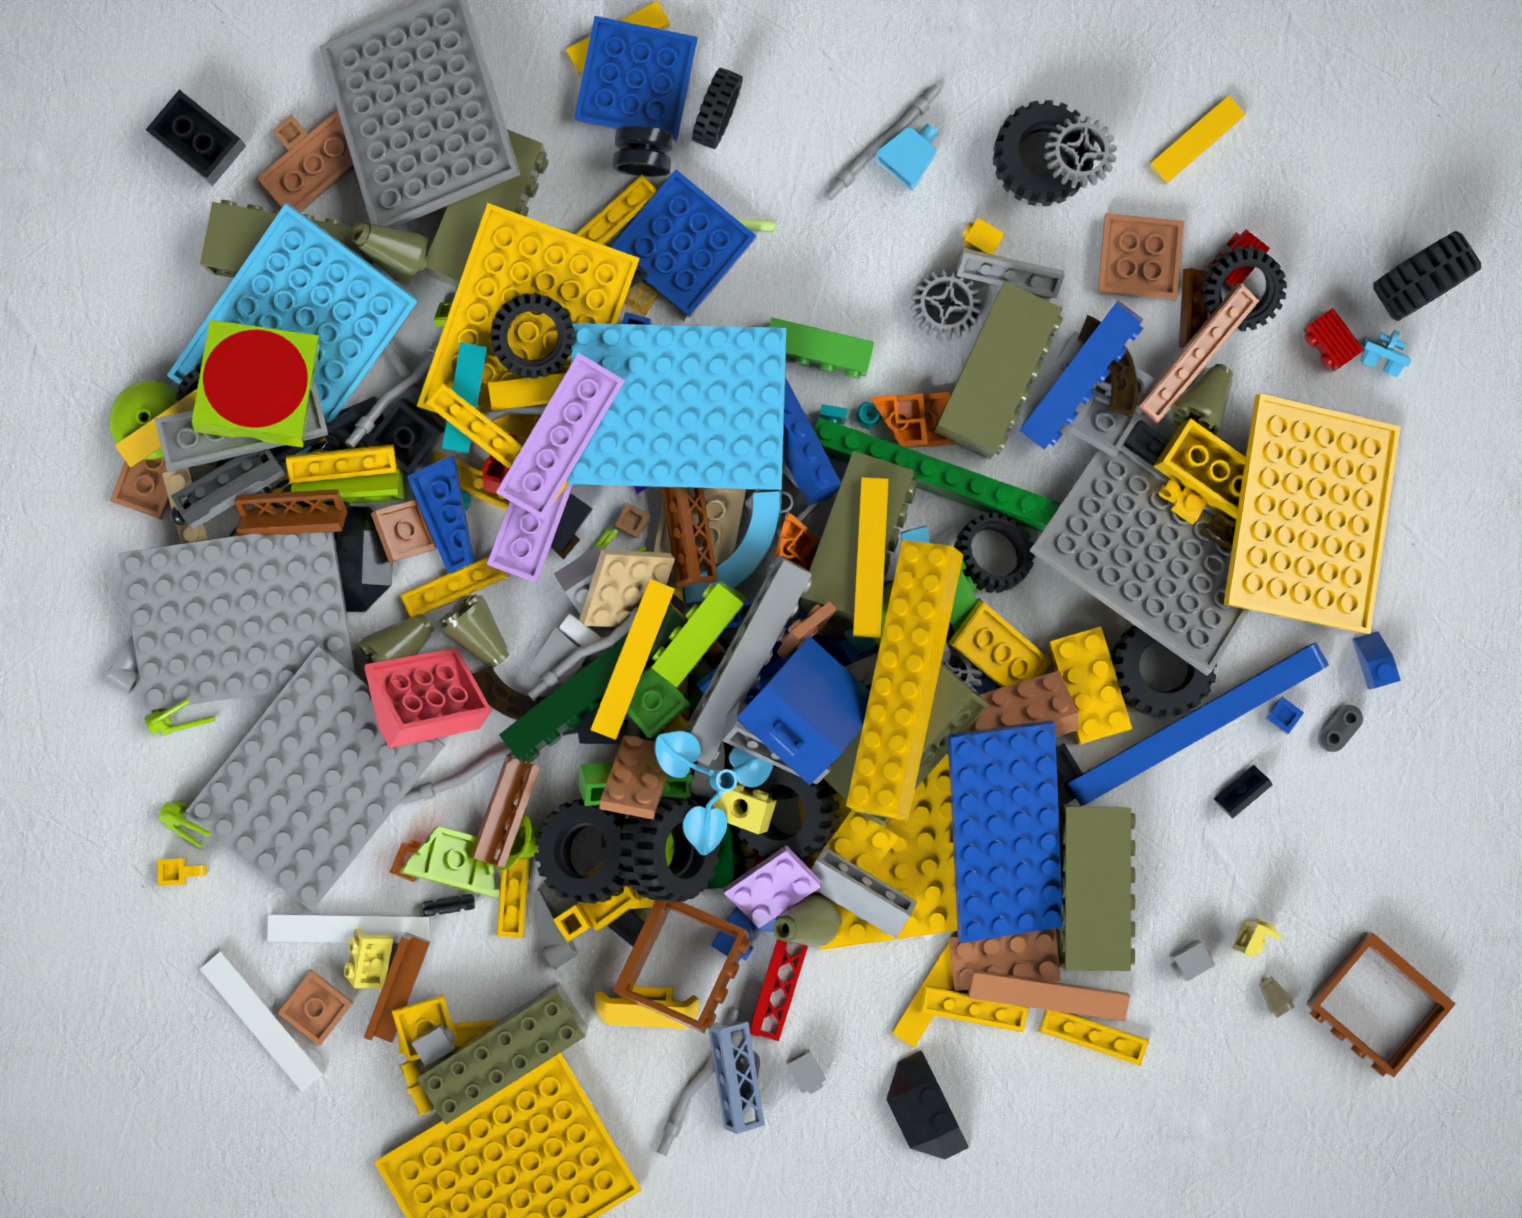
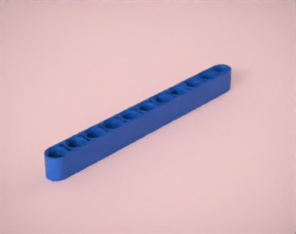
M1314 642L1068 782V785L1080 806L1086 805L1329 666V663L1317 642Z

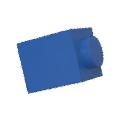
M1379 631L1352 639L1368 689H1375L1401 681L1393 654Z
M736 906L727 922L746 929L752 943L753 938L749 919ZM719 931L711 946L728 957L736 938ZM750 945L746 954H741L740 959L742 958L746 961L754 947Z

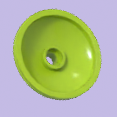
M149 380L140 381L125 388L114 400L109 414L110 432L116 444L177 403L176 394L178 392L167 384ZM144 413L149 415L146 422L141 421V416ZM159 448L143 460L163 458L162 448Z

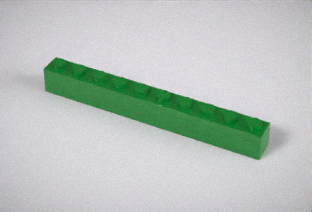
M821 417L818 418L814 429L826 455L831 458L849 463L852 452L856 451L914 470L913 480L917 481L916 488L989 514L991 512H998V516L1002 513L1008 514V520L1014 517L1017 519V524L1020 525L1022 523L1025 527L1039 532L1044 530L1061 505L1060 502Z

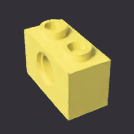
M737 782L733 790L724 792L723 796L719 797L712 806V809L719 808L725 812L727 823L756 834H761L768 831L777 801L768 798L769 794L764 791L753 790L752 792L744 789L745 786ZM742 799L748 805L747 812H744L740 807Z

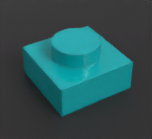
M822 404L819 417L845 425L848 409Z

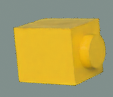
M977 218L974 224L969 222L961 236L965 237L962 245L970 250L993 255L1005 233Z
M580 904L573 906L553 919L567 942L572 941L593 927Z

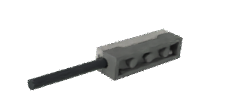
M351 409L327 423L328 435L359 418L355 410ZM326 436L305 440L304 447L287 446L275 454L271 449L237 456L171 495L177 508L174 506L170 511L171 521L176 525H185L186 521L192 529H195L234 506L236 495L254 494L285 476L286 474L281 464L286 461L287 455H295Z

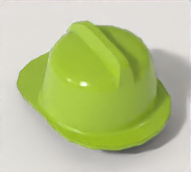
M523 814L505 868L495 866L496 869L501 871L507 870L518 859L533 857L534 853L538 852L539 846L535 845L536 837H541L542 832L539 831L540 827L530 822V818L526 814Z

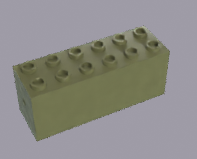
M507 129L521 175L447 206L427 255L428 263L425 271L429 277L458 287L487 202L527 217L529 207H526L530 197H535L539 183H536L540 173L544 174L549 159H546L547 153L543 143Z
M221 200V203L212 202L200 265L211 275L234 278L274 221L280 209H273V212L263 211L262 207L247 204V208L237 206L236 202L230 200ZM303 214L373 266V261L356 246V243L352 242L353 232L359 223H352L351 226L341 225V221L326 218L325 222L315 220V217L312 215Z
M1004 281L933 433L990 460L994 454L999 455L1009 438L1004 435L1006 430H1011L1020 414L1015 410L1017 406L1021 408L1031 390L1026 386L1028 383L1032 384L1042 366L1037 362L1039 359L1043 360L1053 342L1048 338L1055 335L1063 320V317L1059 316L1062 307Z
M856 451L852 452L809 571L812 574L810 578L812 579L808 591L800 596V612L807 614L816 605L819 604L823 607L830 601L835 606L836 611L828 621L854 629L862 477L889 479L884 560L885 577L891 563V553L889 552H895L900 532L898 527L903 528L905 525L909 506L907 503L912 504L917 481L913 480L914 470Z
M942 662L915 790L948 753V735L966 732L990 705ZM862 728L843 753L831 764V771L824 777L846 800L849 794ZM859 812L865 818L882 827L890 820V817Z
M1062 806L1060 808L1061 921L1063 927H1059V967L1064 970L1131 971V965H1135V949L1131 948V937H1135V921H1131V910H1135L1136 902L1135 894H1131V883H1135L1136 873L1135 867H1131V856H1135L1136 845L1135 840H1131V829H1135L1136 817L1135 813H1131L1130 807Z
M559 982L481 1033L465 1041L452 1052L424 1067L417 1080L445 1125L586 1037L588 1027Z

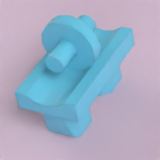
M1393 330L1390 336L1384 333L1380 334L1378 340L1386 343V346L1366 337L1362 343L1364 351L1361 362L1375 367L1380 355L1388 358L1383 371L1394 377H1398L1404 366L1409 367L1412 359L1409 358L1410 356L1393 349L1396 347L1403 350L1406 345L1405 342L1398 340L1400 332Z

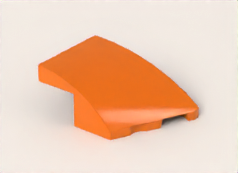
M950 392L900 396L895 394L872 397V402L900 446L920 448L955 445V442L933 433L950 398Z
M790 512L786 513L773 564L779 555L810 571L820 540Z

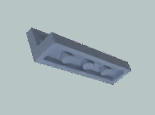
M746 1020L726 1026L718 1022L714 1023L708 1030L724 1129L738 1134L764 1126L749 1023ZM741 1029L742 1039L736 1047L732 1044L730 1032ZM740 1054L746 1057L747 1063L742 1072L736 1070L735 1062ZM744 1080L750 1083L751 1088L746 1099L740 1096L739 1091ZM748 1106L754 1109L756 1120L745 1123L743 1115Z

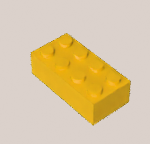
M1189 419L1179 425L1153 467L1183 488L1188 487L1207 500V504L1236 523L1246 457L1197 422Z
M1102 627L1048 642L1047 646L1055 671H1060L1078 711V730L1073 731L1077 744H1083L1132 729Z

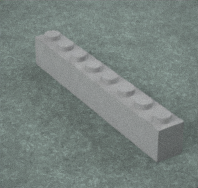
M779 555L683 731L693 735L698 740L701 752L697 761L707 766L710 765L712 760H716L721 752L720 744L722 743L726 716L739 702L747 703L746 696L750 689H754L760 679L759 672L763 665H767L773 655L772 648L776 641L782 639L788 618L795 615L799 606L797 602L801 594L806 593L811 585L812 579L810 578L812 574L808 570Z

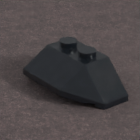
M350 506V512H347L342 531H337V557L346 612H367L392 586L393 562L389 563L371 516V513L374 511L370 507Z
M922 1050L898 1061L886 1100L909 1148L941 1159H947L968 1149L969 1146Z

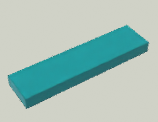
M460 342L452 390L474 408H477L487 347ZM447 421L442 448L469 453L471 439Z

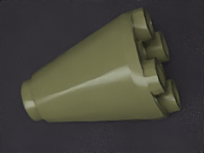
M359 223L353 232L352 242L356 243V246L390 277L404 286L410 283L417 271H423L428 263V258L425 256L428 238L419 233L371 223Z
M1215 364L1214 367L1206 371L1171 407L1172 423L1179 427L1181 423L1192 419L1215 435L1221 427L1233 382L1232 370L1223 364Z
M469 595L459 603L461 608L453 613L450 611L439 620L442 625L440 628L445 634L486 664L490 663L493 668L510 655L506 651L505 641L482 595Z
M423 614L370 634L360 640L357 645L366 656H369L366 660L368 664L417 655L431 637L430 633L434 631V627Z
M817 892L808 895L787 909L775 921L773 931L779 940L811 947L824 946L834 940L842 924V916L838 913L831 900Z

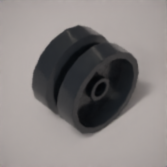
M644 126L618 128L615 133V146L621 150L614 153L613 169L624 174L643 175L644 177H660L670 174L671 158L666 153L672 150L673 134L662 129Z

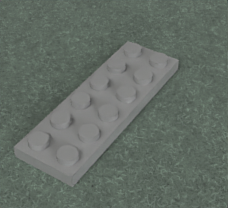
M315 382L309 395V417L305 440L328 435ZM193 410L155 418L168 472L283 446L282 444L268 443L250 437L232 438L194 432L192 425Z

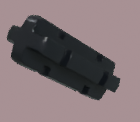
M472 894L462 895V898L454 896L437 899V902L428 900L422 903L423 914L426 917L434 916L436 913L441 915L460 912L461 909L467 911L475 908V899Z

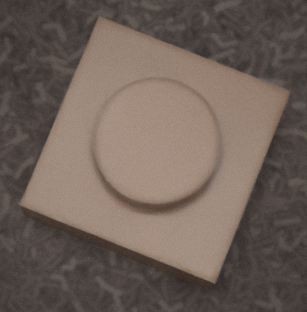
M292 114L272 130L273 134L288 151L308 135L307 131Z
M626 503L614 526L638 539L650 515Z

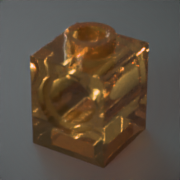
M410 839L409 843L402 842L389 873L411 882H418L419 878L402 874L400 869L405 864V855L408 852L414 853L421 843Z

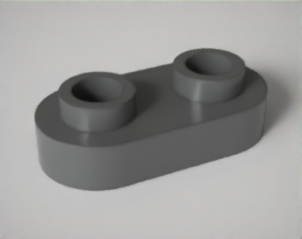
M1354 705L1340 707L1318 734L1320 747L1328 752L1341 750L1362 725L1363 714L1361 710ZM1348 713H1351L1354 716V721L1352 723H1348L1346 721V715ZM1331 734L1337 736V742L1334 744L1329 740Z

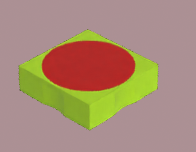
M209 320L192 416L194 432L232 438L250 437L268 443L304 447L309 417V395L315 380L320 350L319 336Z

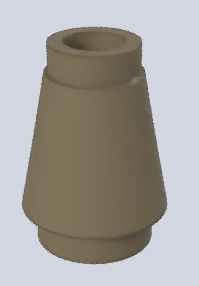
M1273 976L1259 984L1269 1011L1274 1013L1276 1018L1295 1007L1292 1003L1293 998L1274 980Z

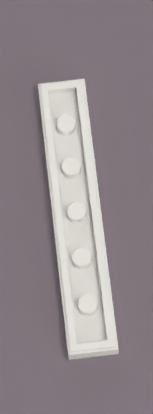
M268 914L267 941L349 943L350 938L353 937L354 929H361L364 934L391 935L393 943H400L401 937L405 932L429 941V917Z
M220 951L200 968L202 973L301 1092H304L324 1075L323 1071L223 951Z

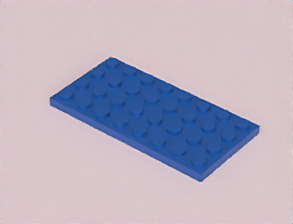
M1049 720L948 735L958 940L961 943L1063 927L1061 921L1062 888L1055 723Z

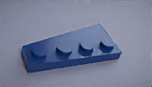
M455 455L407 475V479L448 574L475 563Z

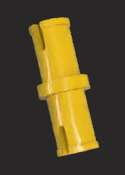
M416 1060L400 1064L399 1067L408 1086L406 1091L412 1096L418 1116L433 1111L435 1108L417 1080L420 1071Z

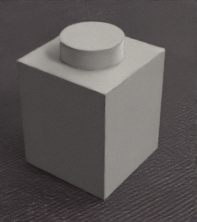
M1198 940L1170 956L1173 961L1170 967L1177 978L1182 977L1186 981L1215 966L1205 946Z
M440 1022L414 1037L412 1045L424 1066H427L452 1052L455 1047L454 1041H456V1037L449 1026L445 1028L443 1023Z
M810 1049L786 1062L802 1093L808 1091L809 1094H812L823 1087L822 1082L826 1078Z

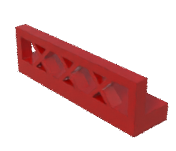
M777 938L749 1027L751 1035L757 1037L760 1035L776 1041L780 1040L808 946L803 945L801 952L790 958L786 950L788 942ZM785 953L787 960L782 962ZM799 957L795 968L792 961ZM790 963L794 970L793 978L782 983L778 976L781 966ZM777 979L780 985L774 988ZM791 983L789 991L787 993L784 986ZM782 988L786 996L785 1004L774 1009L770 1001L771 995ZM769 1005L772 1011L766 1013ZM783 1009L781 1017L779 1018L776 1012ZM774 1014L779 1023L775 1034L761 1030L764 1018Z

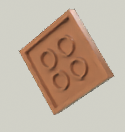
M1105 213L1097 293L1176 301L1184 221Z

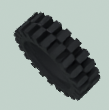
M1236 246L1235 251H1232L1230 248L1225 250L1226 255L1223 257L1218 254L1215 257L1217 262L1215 264L1210 262L1207 266L1210 271L1209 273L1204 272L1202 276L1205 283H1201L1200 289L1204 292V294H1201V299L1205 302L1206 310L1212 315L1223 301L1221 288L1226 277L1239 267L1254 266L1259 268L1266 280L1264 295L1237 327L1240 331H1246L1247 327L1255 330L1259 323L1262 326L1268 324L1265 320L1266 318H1275L1274 310L1276 308L1281 310L1283 305L1280 303V299H1286V293L1283 291V289L1287 288V282L1283 280L1286 276L1280 269L1281 266L1263 250L1259 248L1256 250L1252 246H1246V249L1242 246Z
M525 293L511 298L512 300L509 302H505L502 308L495 314L490 332L492 347L500 363L513 374L516 373L524 378L531 377V379H537V377H546L552 372H557L558 368L562 365L564 366L567 358L571 356V345L575 343V339L572 338V334L575 333L574 327L566 310L551 297L538 293ZM528 311H538L546 314L553 320L557 328L558 337L554 349L547 356L538 360L520 358L512 351L508 343L507 334L512 321L518 315Z

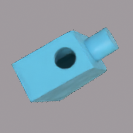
M926 124L919 133L908 126L879 149L875 159L913 191L936 155L937 150L930 143L936 138L938 132L929 124Z

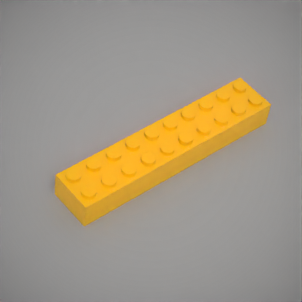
M902 540L846 803L847 807L857 812L909 820L963 560V554L954 546Z

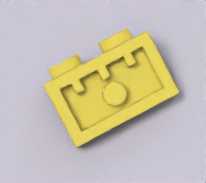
M1255 918L1254 922L1245 920L1232 949L1254 958L1256 953L1260 954L1264 948L1265 939L1263 938L1265 935L1280 940L1282 935L1276 933L1277 927L1257 918Z
M354 929L353 937L349 940V962H346L344 967L345 977L353 988H383L393 944L391 935L364 934L361 929Z

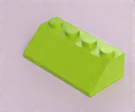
M397 466L396 473L292 483L291 492L338 489L342 500L350 504L405 500L404 470ZM323 499V500H321V502L334 501V500H333V499ZM296 501L295 503H296V504H305L306 502H304V501Z
M722 581L718 582L716 586L713 583L708 586L702 594L706 599L700 606L694 604L685 616L689 619L683 628L678 625L669 636L672 640L667 648L662 646L652 658L656 662L651 668L676 688L686 679L749 599Z

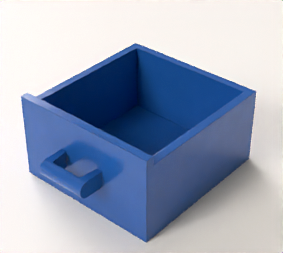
M809 636L781 665L736 719L805 782L811 785L843 753L863 727L870 690Z

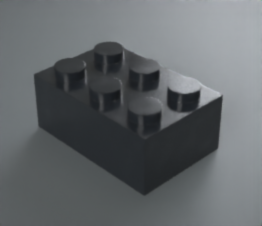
M180 89L145 129L156 141L212 186H214L246 147L241 138Z

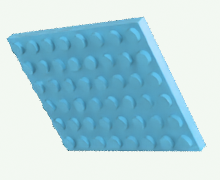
M286 203L167 376L180 385L188 373L202 365L209 320L318 335L320 350L314 382L326 422H330L338 416L419 300L301 212ZM309 446L297 454H306L312 447Z
M572 323L575 331L572 334V338L575 339V343L571 345V364L577 354L580 353L625 381L568 476V484L782 490L787 328Z

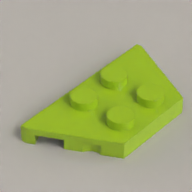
M440 826L434 827L400 869L402 874L491 898L499 897V891L495 889L492 873H495L493 865L470 857L477 837Z

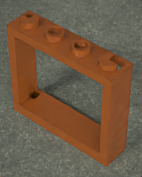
M655 900L613 991L622 998L705 1034L707 1028L710 1029L715 1022L716 1014L714 1012L718 1004H722L727 996L728 989L726 987L730 978L734 979L740 966L738 961L741 954H746L751 943L750 935L746 929L686 903ZM670 910L736 938L698 1021L632 992Z
M1366 932L1306 1005L1312 1010L1309 1014L1321 1024L1325 1021L1332 1027L1330 1032L1340 1041L1348 1040L1353 1045L1350 1049L1361 1059H1364L1365 1056L1373 1062L1371 1067L1383 1077L1387 1074L1394 1078L1456 1003L1374 933ZM1368 947L1436 1004L1388 1062L1383 1060L1321 1006V1003Z

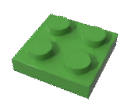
M650 667L641 675L627 713L649 739H653L689 707L691 703L678 688Z

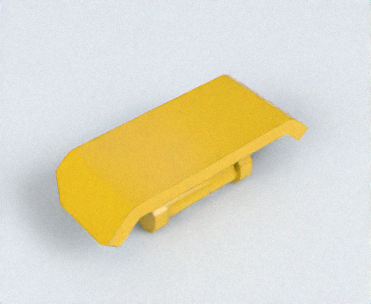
M634 986L632 992L644 997L666 998V1001H653L693 1019H696L699 1014L700 999L692 995L684 1002L673 1001L674 986H667V988ZM602 990L594 994L595 1010L599 1018L607 1025L688 1028L681 1023L625 998H609Z

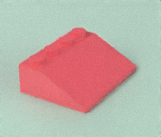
M457 647L370 663L364 667L377 724L389 748L478 730L492 711Z

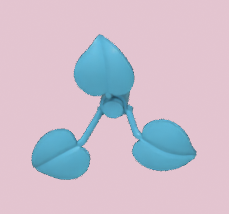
M682 731L659 734L655 742V754L660 767L666 774L675 778H683L688 774L691 767L694 770L708 774L711 787L717 791L706 804V809L701 806L693 807L686 813L683 819V832L686 838L701 855H707L718 846L727 829L725 812L719 808L711 809V806L719 797L723 796L724 792L733 790L737 785V781L747 787H757L764 783L772 771L773 764L734 747L729 754V762L734 767L733 769L709 770L694 764L698 760L701 750L698 740L693 735Z

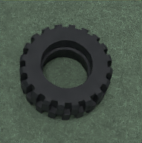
M1037 100L1030 102L1028 107L1020 106L1013 115L1010 114L1006 118L994 144L993 165L996 166L995 174L998 180L1002 179L1004 182L1002 187L1007 192L1010 190L1014 192V198L1019 201L1024 198L1028 200L1029 205L1033 206L1036 203H1042L1043 206H1051L1052 202L1062 203L1066 201L1067 197H1072L1079 191L1081 187L1079 181L1075 188L1071 187L1072 180L1069 179L1063 185L1061 180L1064 176L1061 174L1054 178L1053 175L1034 173L1025 166L1020 157V145L1026 136L1035 132L1056 133L1055 126L1060 124L1064 127L1063 122L1067 118L1074 124L1075 116L1080 117L1081 115L1076 109L1070 112L1067 110L1068 105L1061 102L1059 106L1053 105V100H1045L1044 104H1039ZM1080 133L1071 134L1065 137L1062 142L1064 144H1067V142H1077ZM1089 136V143L1094 147L1095 140ZM1083 142L1076 151L1078 152L1077 155L1079 156L1078 163L1080 162L1083 155L1086 153L1084 152V149H1082ZM1068 158V162L1066 165L1072 169L1073 163ZM1085 162L1081 171L1092 170L1093 162Z
M1454 231L1416 253L1373 283V290L1391 318L1399 321L1474 275L1481 269V262L1464 235Z
M1132 625L1130 629L1121 635L1120 641L1116 643L1114 648L1115 654L1111 660L1117 682L1123 697L1126 699L1125 702L1130 707L1133 706L1138 709V712L1149 714L1153 717L1180 715L1197 707L1202 703L1201 700L1210 693V686L1216 679L1214 669L1206 676L1188 662L1187 676L1177 688L1171 691H1158L1148 686L1140 674L1139 660L1143 651L1149 645L1158 641L1137 626Z
M773 765L772 771L764 783L757 787L745 786L744 789L752 792L753 790H761L770 795L772 789L778 785L790 787L799 795L803 802L805 810L803 825L797 833L788 835L778 830L770 822L767 832L756 834L740 828L741 832L738 833L741 841L747 840L748 844L746 847L751 852L758 850V857L764 860L786 845L799 859L813 855L814 852L826 846L825 841L830 840L835 833L832 827L838 825L839 817L835 816V811L840 809L839 801H834L833 795L837 794L833 787H829L824 778L818 784L812 783L809 785L801 777ZM742 799L740 807L744 812H747L748 805Z
M661 797L654 819L633 815L628 816V823L623 825L621 831L623 838L619 840V848H621L619 860L624 867L622 869L624 877L629 879V885L640 896L650 900L685 902L688 899L697 897L709 885L707 883L708 880L711 881L716 873L714 868L719 863L717 853L720 851V843L707 855H701L688 841L683 832V819L686 813L693 807H703L695 800ZM671 832L674 840V853L672 861L668 866L665 849Z
M583 799L573 800L572 803L565 802L559 806V812L552 811L547 816L549 822L542 823L539 831L542 832L541 837H536L535 845L539 846L538 853H534L535 861L540 862L541 865L537 868L539 875L547 878L544 880L545 885L549 889H555V894L561 898H568L570 901L583 903L606 902L611 900L612 896L622 894L624 892L623 886H630L628 883L629 879H626L622 872V869H624L623 864L619 860V855H621L619 840L623 838V833H621L623 825L628 823L627 814L599 809L600 805L585 806ZM587 826H595L602 832L607 846L606 857L603 865L596 873L589 877H584L575 870L572 864L571 845L576 835Z

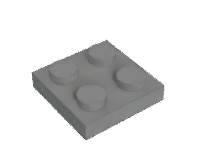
M1094 390L1095 393L1082 408L1069 433L1116 457L1140 415L1135 412L1131 419L1108 410L1110 398Z

